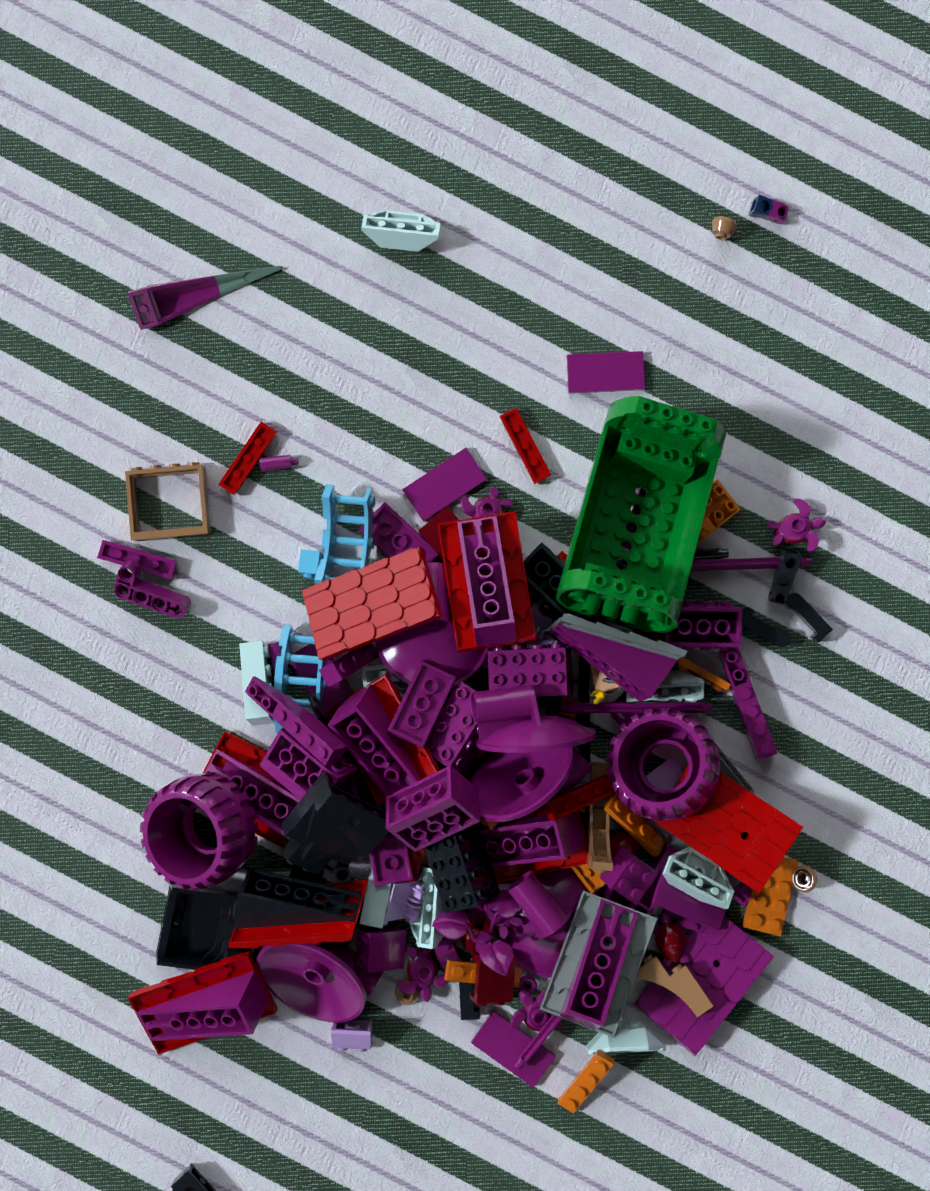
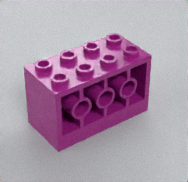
M284 728L279 730L260 764L265 771L299 800L302 799L323 771L327 772L332 785L345 791L359 769L350 759L344 756L341 757L339 762L324 766Z
M451 765L386 797V829L414 852L480 822L479 790Z

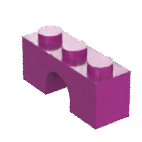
M370 643L344 654V656L319 669V672L329 687L348 677L379 656Z

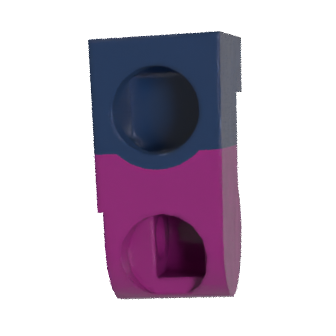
M759 194L753 199L748 216L759 217L776 224H784L789 207Z

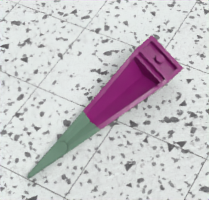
M282 266L148 285L147 287L129 291L128 296L140 330L160 325L223 294L280 270Z

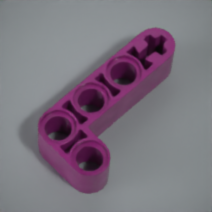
M130 559L118 570L114 592L120 599L174 618H182L190 609L191 600L189 597L140 580L141 565L138 561Z

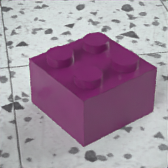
M622 846L612 860L613 871L603 873L600 879L637 905L659 873Z

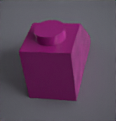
M443 937L435 948V952L443 970H446L447 959L461 961L454 940Z

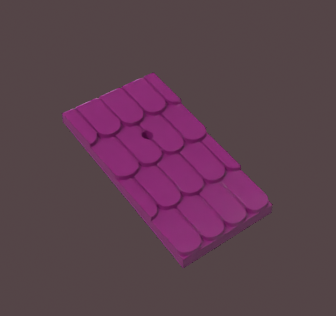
M723 916L719 931L697 923L698 929L692 930L687 936V946L684 952L689 958V963L686 965L713 1003L712 1008L696 1017L691 1008L679 996L653 982L647 986L634 1003L638 1009L694 1056L698 1054L774 957L725 916ZM680 960L671 962V965L666 967V970L671 975V970L679 964L684 966L685 964L681 963Z

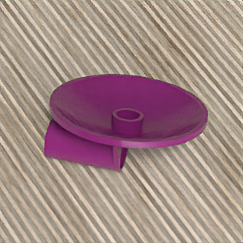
M432 562L427 563L443 617L376 641L375 645L384 666L401 682L407 685L410 684L422 660L456 676L452 686L454 687L459 681L464 682L479 669L486 657L488 648L458 653L452 614L450 613L451 607L444 563Z
M531 685L471 693L472 716L475 724H478L479 733L476 745L481 750L504 753L547 751L581 745L596 738V731L593 728L585 727L571 719L560 716L539 715L535 692Z
M574 746L537 752H491L478 766L470 783L479 790L480 818L491 822H506L526 816L541 806L546 808V803L551 798L571 790L592 768L587 760L574 749Z
M571 867L537 875L531 870L508 883L511 885L507 891L520 906L519 911L514 917L520 918L523 924L519 927L513 926L511 930H508V935L505 939L500 937L499 929H497L500 941L511 946L513 954L516 956V964L532 974L551 978L583 891L590 893ZM602 888L594 893V895L602 898L605 894Z
M332 942L328 950L314 944L263 946L256 961L267 988L281 1002L305 1016L332 1023L348 1022L357 1018L365 1007L366 997L370 996L383 973L367 974L356 970V952L340 942Z

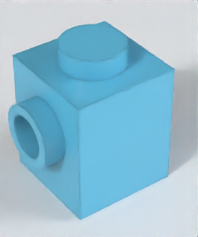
M301 549L298 573L304 579L314 580L319 559H323L324 555L320 551Z

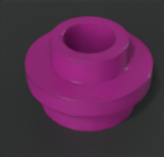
M525 975L520 978L518 989L519 991L525 990L533 994L537 989V982L534 977ZM530 982L531 986L526 988L524 983Z

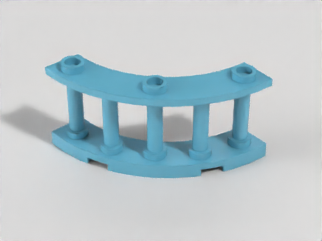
M326 484L322 494L323 519H327V530H323L321 546L325 548L324 558L319 559L314 579L315 585L325 580L336 578L329 575L330 569L334 565L360 569L369 565L371 549H374L375 538L372 537L375 496H372L371 488H367L365 497L338 495L335 493L334 485ZM336 504L364 505V517L340 515L336 512ZM338 522L364 524V539L337 536L335 534V526ZM334 545L363 546L362 559L335 558L333 556Z
M283 625L279 646H282L281 656H277L274 688L286 695V686L289 684L316 686V696L324 706V689L327 688V684L319 669L326 666L327 659L323 661L319 660L318 656L291 654V646L294 643L315 644L313 636L295 635V633H292L291 625ZM291 662L318 664L317 678L289 676L287 674L288 664ZM291 698L300 706L311 708L309 700ZM274 720L275 730L278 733L283 727Z

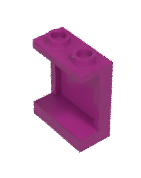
M389 926L388 930L358 931L355 969L367 974L404 969L406 930L396 926Z

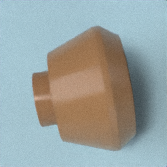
M717 216L712 220V232L715 238L719 240L730 238L738 227L735 220L729 217Z
M799 866L794 870L792 883L798 891L810 892L817 885L818 878L812 868Z
M409 979L401 980L402 982H410ZM396 985L395 997L403 1005H412L420 998V988L411 993V996L407 993L404 996V992L400 991Z

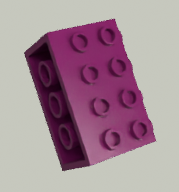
M683 600L677 627L669 632L651 633V640L656 642L661 640L673 646L682 647V649L698 647L712 650V647L721 650H731V647H741L742 608L735 607L733 603L726 601L689 602Z
M551 644V648H547V645H532V649H528V646H512V650H509V647H493V651H488L489 690L531 685L535 696L573 695L571 649L566 648L565 644Z
M459 681L452 688V694L449 699L445 701L426 744L432 752L433 758L446 767L451 765L455 770L465 773L479 751L476 745V740L479 738L478 724H475L471 710V693L478 692V690Z

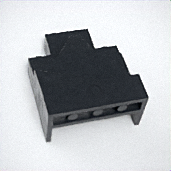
M323 771L282 822L284 835L290 840L284 848L287 862L303 868L308 873L312 872L319 875L331 859L337 863L342 862L349 865L359 855L366 856L389 833L386 829V802L382 801L376 807L332 785L327 772Z
M169 884L155 954L156 965L195 970L220 962L221 959L231 957V955H238L248 951L251 952L254 958L255 952H258L259 948H228L235 928L239 893L208 887L199 890H192L191 888L181 889L178 888L177 884Z

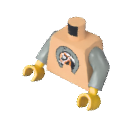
M589 663L594 688L591 696L596 698L593 701L594 704L617 700L625 690Z

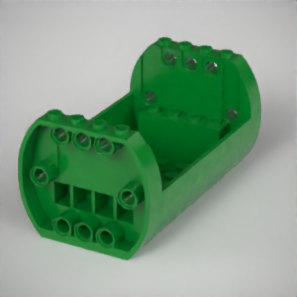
M641 396L625 397L610 405L605 417L556 594L557 601L563 607L640 632L664 633L672 631L677 627L717 464L726 438V431L718 420ZM637 488H642L645 491L644 497H639L636 494ZM638 506L641 513L639 515L633 514L631 507ZM633 524L636 528L635 533L628 532L626 525ZM628 542L631 545V550L624 551L621 543ZM623 560L626 563V568L623 570L619 569L616 562Z

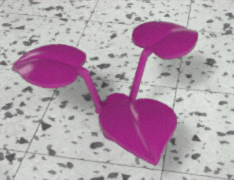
M500 890L498 894L488 900L489 908L496 911L488 933L481 932L475 936L470 925H467L468 916L462 911L446 914L443 912L433 921L432 927L448 939H460L466 934V929H468L472 941L476 942L475 949L479 953L482 962L493 971L504 976L507 975L513 960V950L509 944L502 941L491 943V934L498 914L505 919H509L515 916L520 908L507 890Z

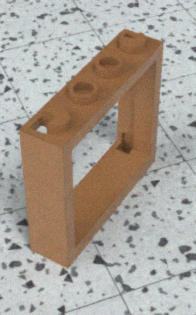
M189 462L188 466H181L179 463L169 464L168 468H161V465L150 466V469L142 470V467L131 468V471H125L131 541L211 535L204 465H200L199 462ZM198 473L203 526L140 532L136 478Z

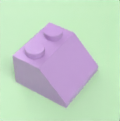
M351 1020L333 1023L331 1029L332 1048H336L339 1051H346L348 1048L356 1049L359 1052H365L367 1049L371 1050L373 1021Z

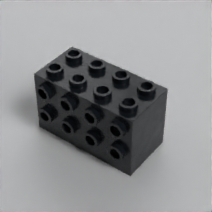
M541 542L524 560L530 603H535L539 607L538 610L545 617L549 616L553 620L552 623L564 614L580 617L581 613L568 610L557 601L556 594L565 563Z
M478 823L423 848L426 852L429 867L432 870L435 886L438 889L445 914L478 907L500 892Z

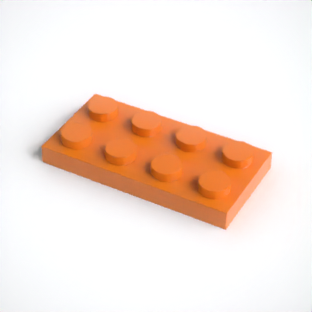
M783 857L760 894L751 888L750 899L742 923L743 927L781 936L793 888L792 874L798 867L799 861Z

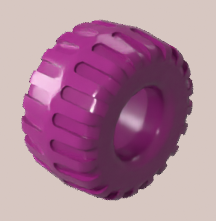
M668 708L645 710V713H637L630 717L631 720L627 724L623 723L618 728L619 733L617 736L612 737L610 742L611 749L610 752H607V774L619 799L634 813L655 821L683 819L701 810L704 807L703 805L712 798L714 790L719 783L720 774L718 748L707 728L694 717ZM662 745L677 746L683 750L688 758L689 769L687 777L682 784L673 789L664 790L656 788L650 784L645 775L644 766L646 758L652 750Z
M212 773L190 775L174 780L158 790L150 798L148 806L144 808L142 813L144 821L140 823V832L143 833L141 845L142 848L145 847L147 855H145L149 863L152 862L155 867L153 870L158 875L165 876L167 883L171 885L177 884L178 888L203 889L226 881L241 870L246 862L250 860L254 853L252 849L256 847L258 837L255 836V832L258 831V822H254L253 815L256 812L254 807H250L247 802L249 797L245 792H239V786L235 782H227L226 777ZM199 806L207 813L215 828L217 836V847L215 848L204 844L195 832L193 819L194 813Z

